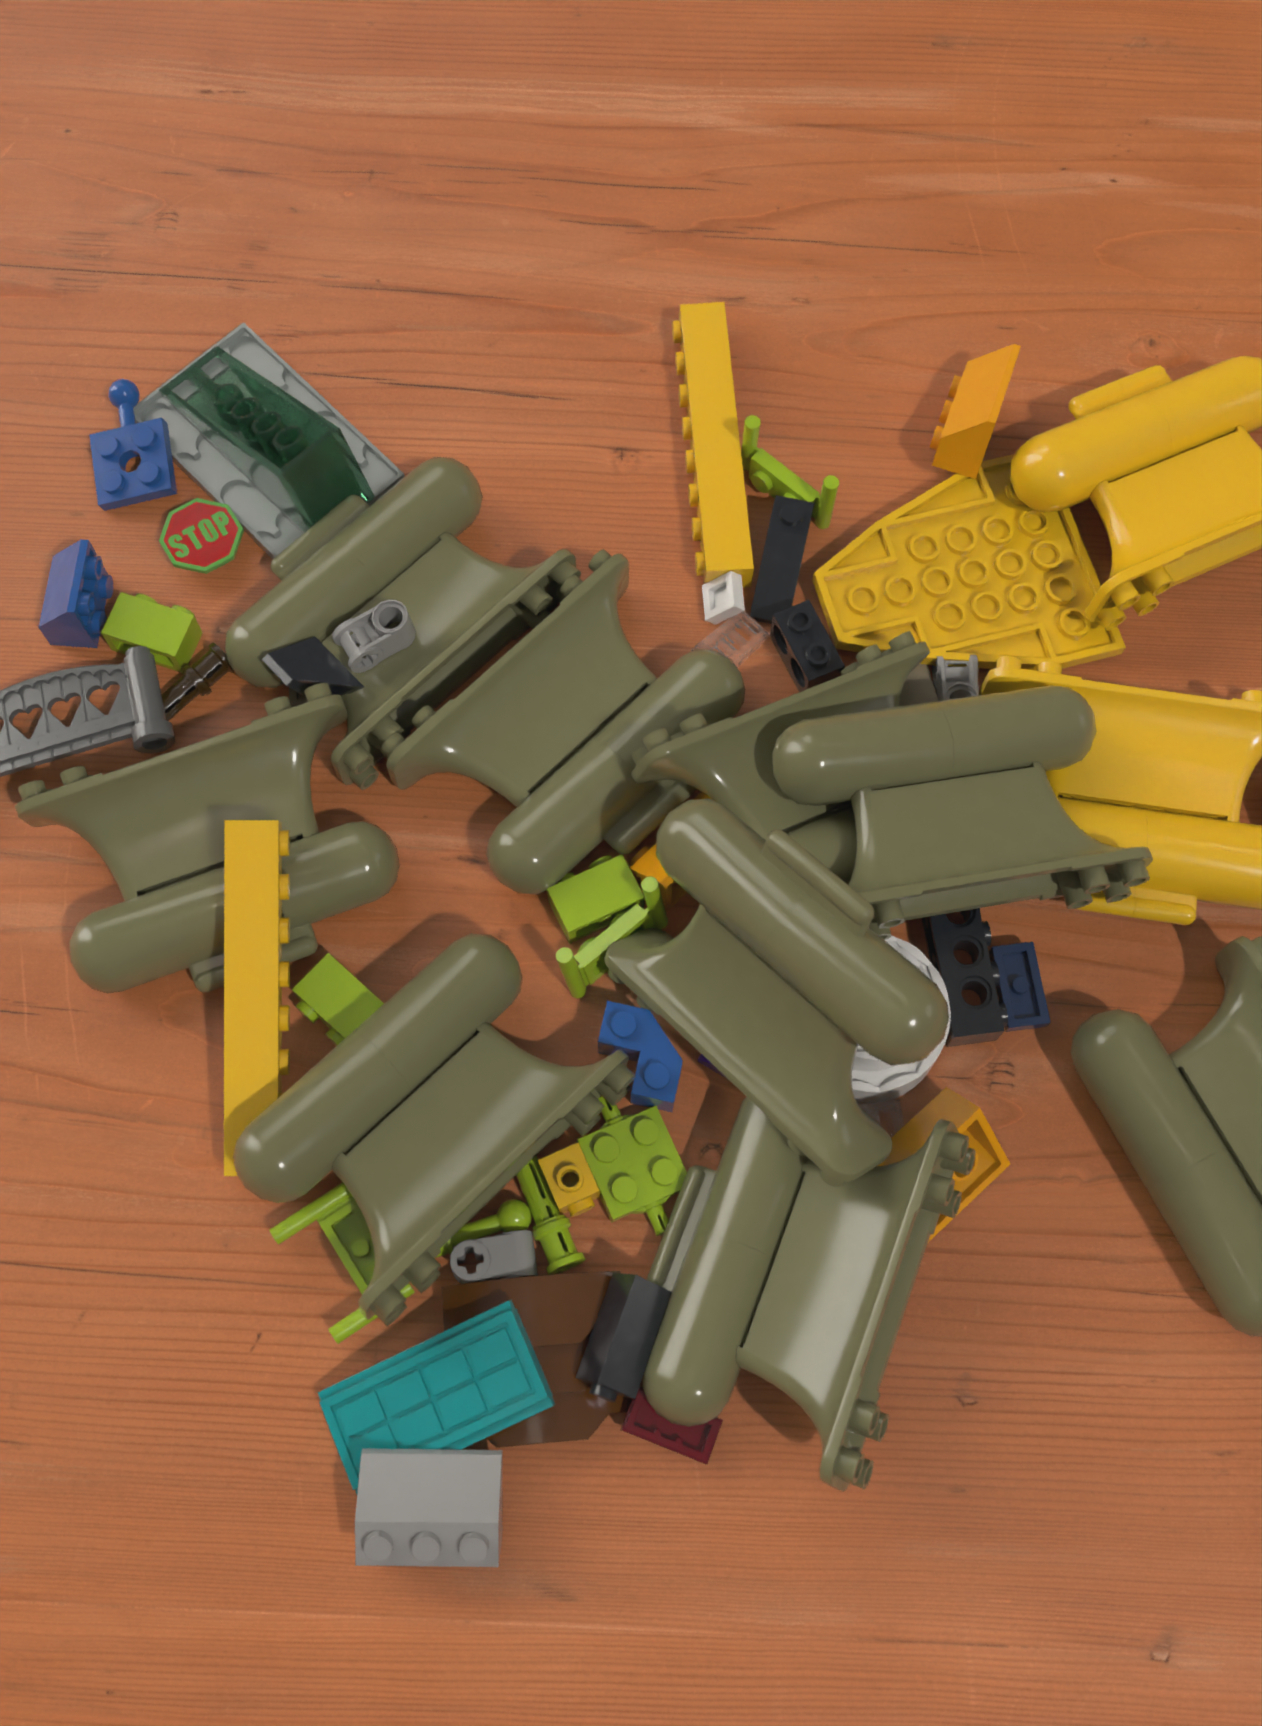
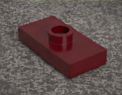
M639 1386L636 1398L631 1400L621 1430L707 1465L723 1420L715 1418L707 1423L695 1426L673 1424L654 1411L646 1399L643 1388Z

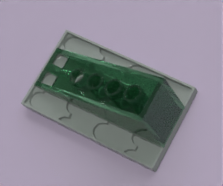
M244 322L134 407L136 423L161 417L166 421L174 463L215 502L228 504L243 530L272 559L346 497L358 495L371 506L405 477L398 467Z

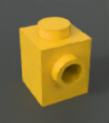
M579 1142L538 1160L560 1215L569 1211L570 1216L574 1217L595 1207L593 1200L600 1198V1191Z

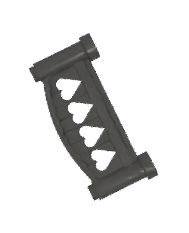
M145 646L131 647L126 651L124 663L91 665L63 669L27 679L1 690L0 719L4 721V725L0 731V777L128 738H132L134 749L141 753L153 754L170 749L175 744V735L172 723L166 720L155 658L150 653V649ZM117 684L120 686L117 697L109 715H104L90 702V695L97 689L105 691L109 686ZM80 696L81 702L70 726L66 727L52 715L51 708L58 701L67 703L72 697ZM35 708H42V715L32 737L27 739L13 726V718L19 713L29 714Z

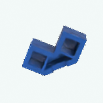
M607 1001L598 1038V1053L609 1056L620 1049L629 1056V1060L638 1062L635 1073L636 1077L634 1078L631 1091V1104L649 1108L657 1106L658 1110L673 1112L682 1070V1058L650 1010Z

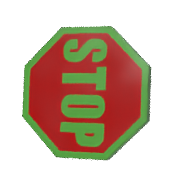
M195 498L168 513L159 542L174 567L208 574L235 559L244 530L228 504Z

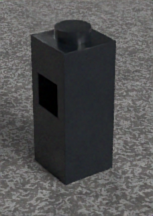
M613 1273L575 1377L591 1385L590 1394L615 1403L617 1395L636 1398L672 1294L671 1291L638 1275Z

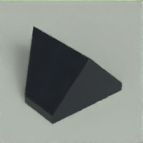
M315 636L270 652L262 659L286 686L305 697L304 691L319 683H328L332 695L340 696L351 694L364 688Z

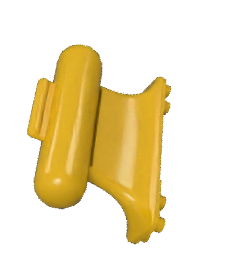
M1252 356L1234 357L1174 381L1168 376L1165 368L1155 365L1075 396L1069 401V412L1076 420L1031 437L1017 449L1012 459L1010 480L1017 497L1033 510L1044 513L1061 511L1088 499H1091L1097 509L1110 540L1112 567L1109 579L1098 589L1087 606L1085 614L1090 622L1100 621L1106 631L1111 630L1127 618L1123 610L1133 607L1138 616L1146 615L1159 605V601L1155 596L1162 594L1169 588L1262 549V449L1249 435V433L1262 427V359Z
M1002 656L997 659L996 668L987 673L979 690V695L1054 685L1069 687L1086 699L1094 712L1097 731L1091 749L1083 760L1064 769L1046 771L1049 783L1067 815L1091 838L1114 847H1147L1153 858V861L1146 867L1150 880L1130 887L1131 896L1117 902L1108 903L1103 891L1092 893L1093 901L1084 907L1077 908V910L1179 925H1189L1195 921L1197 901L1262 910V826L1239 822L1246 785L1256 764L1262 758V691H1245L1242 693L1241 699L1232 698V700L1083 680L1082 677L1062 674V665L1056 662L1047 661L1039 663L1037 671L1021 669L1022 661L1014 656Z

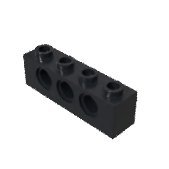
M980 908L959 911L965 921L963 924L952 923L946 914L922 918L929 960L941 975L948 993L951 1019L949 1033L945 1042L946 1047L996 1041L1005 1031L1004 1027L1008 1026L1006 1005L1004 1002L998 1001L996 986H999L1000 983L999 969L996 961H990L987 947L991 945V930L989 923L982 921ZM960 949L968 952L972 957L973 963L965 965L958 962L954 957L953 951ZM968 989L976 992L980 997L981 1004L973 1006L966 1003L962 997V990Z

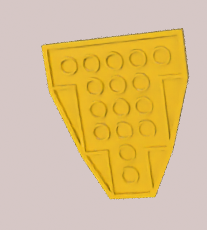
M1015 454L982 461L976 479L956 473L876 521L815 571L812 579L837 649L859 653L865 648L877 644L882 653L891 649L889 642L892 639L910 631L916 643L925 641L930 650L929 655L920 663L923 665L937 666L935 665L937 656H943L944 660L969 661L970 655H977L978 668L995 669L999 657L1014 656L1022 661L1021 669L1037 671V665L1042 662H1056L1062 665V669L1120 655L1126 646L1118 626L1106 631L1100 621L1090 622L1085 614L1087 606L1101 587V584L1070 508L1044 513L1033 510L1017 497L1010 480L1011 463ZM951 664V665H948V666H950V667H966L967 665H966V664Z

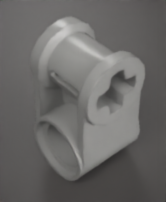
M388 599L359 616L338 625L332 634V639L338 646L343 647L349 658L348 666L355 673H361L372 669L384 659L409 647L415 639L416 630L406 606L400 601ZM393 622H401L396 628L386 629Z
M970 655L969 661L944 660L943 656H937L935 662L937 666L932 665V678L938 701L979 695L977 655ZM951 664H966L967 666H966V667H950V666H948V665H951Z
M511 1231L492 1237L460 1242L453 1249L450 1257V1265L454 1277L459 1283L465 1284L538 1276L532 1231ZM474 1253L476 1260L484 1261L476 1265V1272L472 1274L467 1273L465 1266H459V1264L466 1261V1254Z

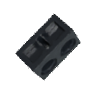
M810 600L773 614L769 636L799 692L841 676L840 672L845 668V665Z

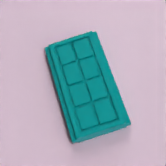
M508 1300L318 1392L320 1406L352 1489H355L356 1494L358 1493L362 1449L461 1450L556 1405L552 1397V1391L512 1300Z

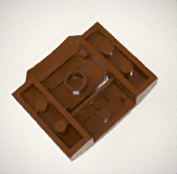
M621 1271L540 1275L442 1287L444 1331L508 1300H512L552 1391V1397L556 1405L486 1438L496 1448L587 1440L609 1414L625 1413L628 1411L631 1398L617 1395L615 1403L603 1400L589 1393L590 1384L575 1378L613 1273H621Z

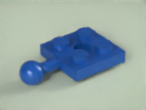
M128 379L114 381L109 388L108 396L110 402L118 408L120 427L89 435L98 506L104 511L177 494L168 424L162 417L136 423L134 407L140 399L138 387ZM133 457H141V463L135 471L126 472L127 462Z

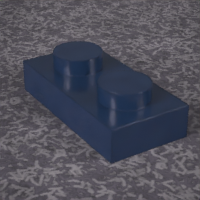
M1033 941L991 947L989 950L990 960L996 961L1000 975L999 986H996L999 1002L1005 1003L1008 1013V1026L1004 1027L1005 1032L1047 1027L1051 1022Z

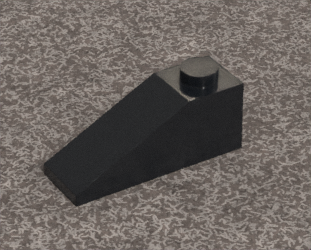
M776 495L749 620L771 624L773 614L792 607L812 517L813 502Z

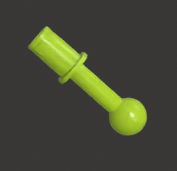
M511 1199L505 1201L498 1208L497 1214L465 1224L440 1249L441 1252L435 1258L447 1254L451 1255L454 1247L466 1240L479 1239L499 1231L506 1233L526 1230L531 1223L529 1207L521 1200Z

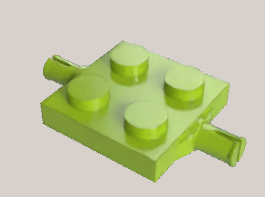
M601 1096L598 1100L605 1106L601 1113L606 1123L598 1131L577 1139L576 1143L579 1142L599 1188L600 1198L611 1223L630 1214L647 1213L656 1233L655 1235L660 1236L664 1233L669 1221L662 1205L671 1196L680 1192L687 1171L657 1106L635 1115L621 1116L617 1105L612 1106Z

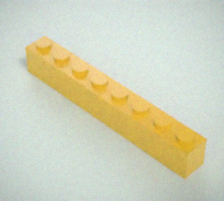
M725 302L680 304L679 320L672 321L673 343H680L681 352H676L675 362L676 374L683 375L684 384H679L680 408L687 407V417H682L683 440H690L691 450H685L686 473H693L694 483L688 484L689 506L697 507V517L692 518L693 541H700L701 552H695L696 575H703L704 584L729 571H733L742 576L743 587H751L754 565Z
M224 820V1176H238L233 1159L236 1141L246 1126L283 1094L282 1075H289L290 1051L289 1049H282V1031H289L290 1007L289 1005H282V987H289L290 963L289 961H282V944H289L290 919L289 917H282V900L290 899V875L282 874V856L290 855V831L282 830V822L279 820Z

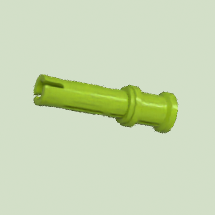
M536 1156L516 1176L536 1224L533 1227L534 1232L532 1233L534 1240L540 1241L549 1263L546 1268L548 1275L560 1274L583 1263L585 1257L583 1253H578L568 1229L571 1226V1222L564 1214L560 1215Z

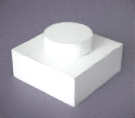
M729 571L702 585L705 621L716 625L745 611L742 576L740 574Z

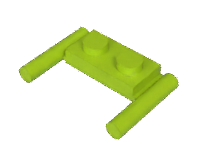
M755 415L748 416L744 424L741 456L743 470L749 471L748 478L760 492L768 493L773 498L778 495L813 502L812 517L815 518V525L820 529L828 528L838 491V478L833 475L826 476L823 480L820 494L765 450L757 447L760 419Z
M649 876L641 882L647 905L645 910L636 904L630 910L620 912L613 918L609 927L599 936L586 940L580 946L575 956L572 950L567 947L560 948L556 952L557 962L572 997H583L587 991L586 986L593 984L609 970L605 964L604 957L612 943L643 929H663L667 926L668 918L656 878Z
M342 1182L269 1231L279 1245L317 1220L363 1295L373 1276L375 1266L374 1246L365 1217L356 1200ZM410 1283L400 1291L405 1298L415 1293ZM357 1309L330 1327L329 1331L336 1343L339 1344L378 1318V1316L375 1315L370 1319H366L360 1312V1309Z

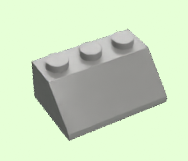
M362 1449L355 1514L356 1566L499 1567L503 1536V1450Z

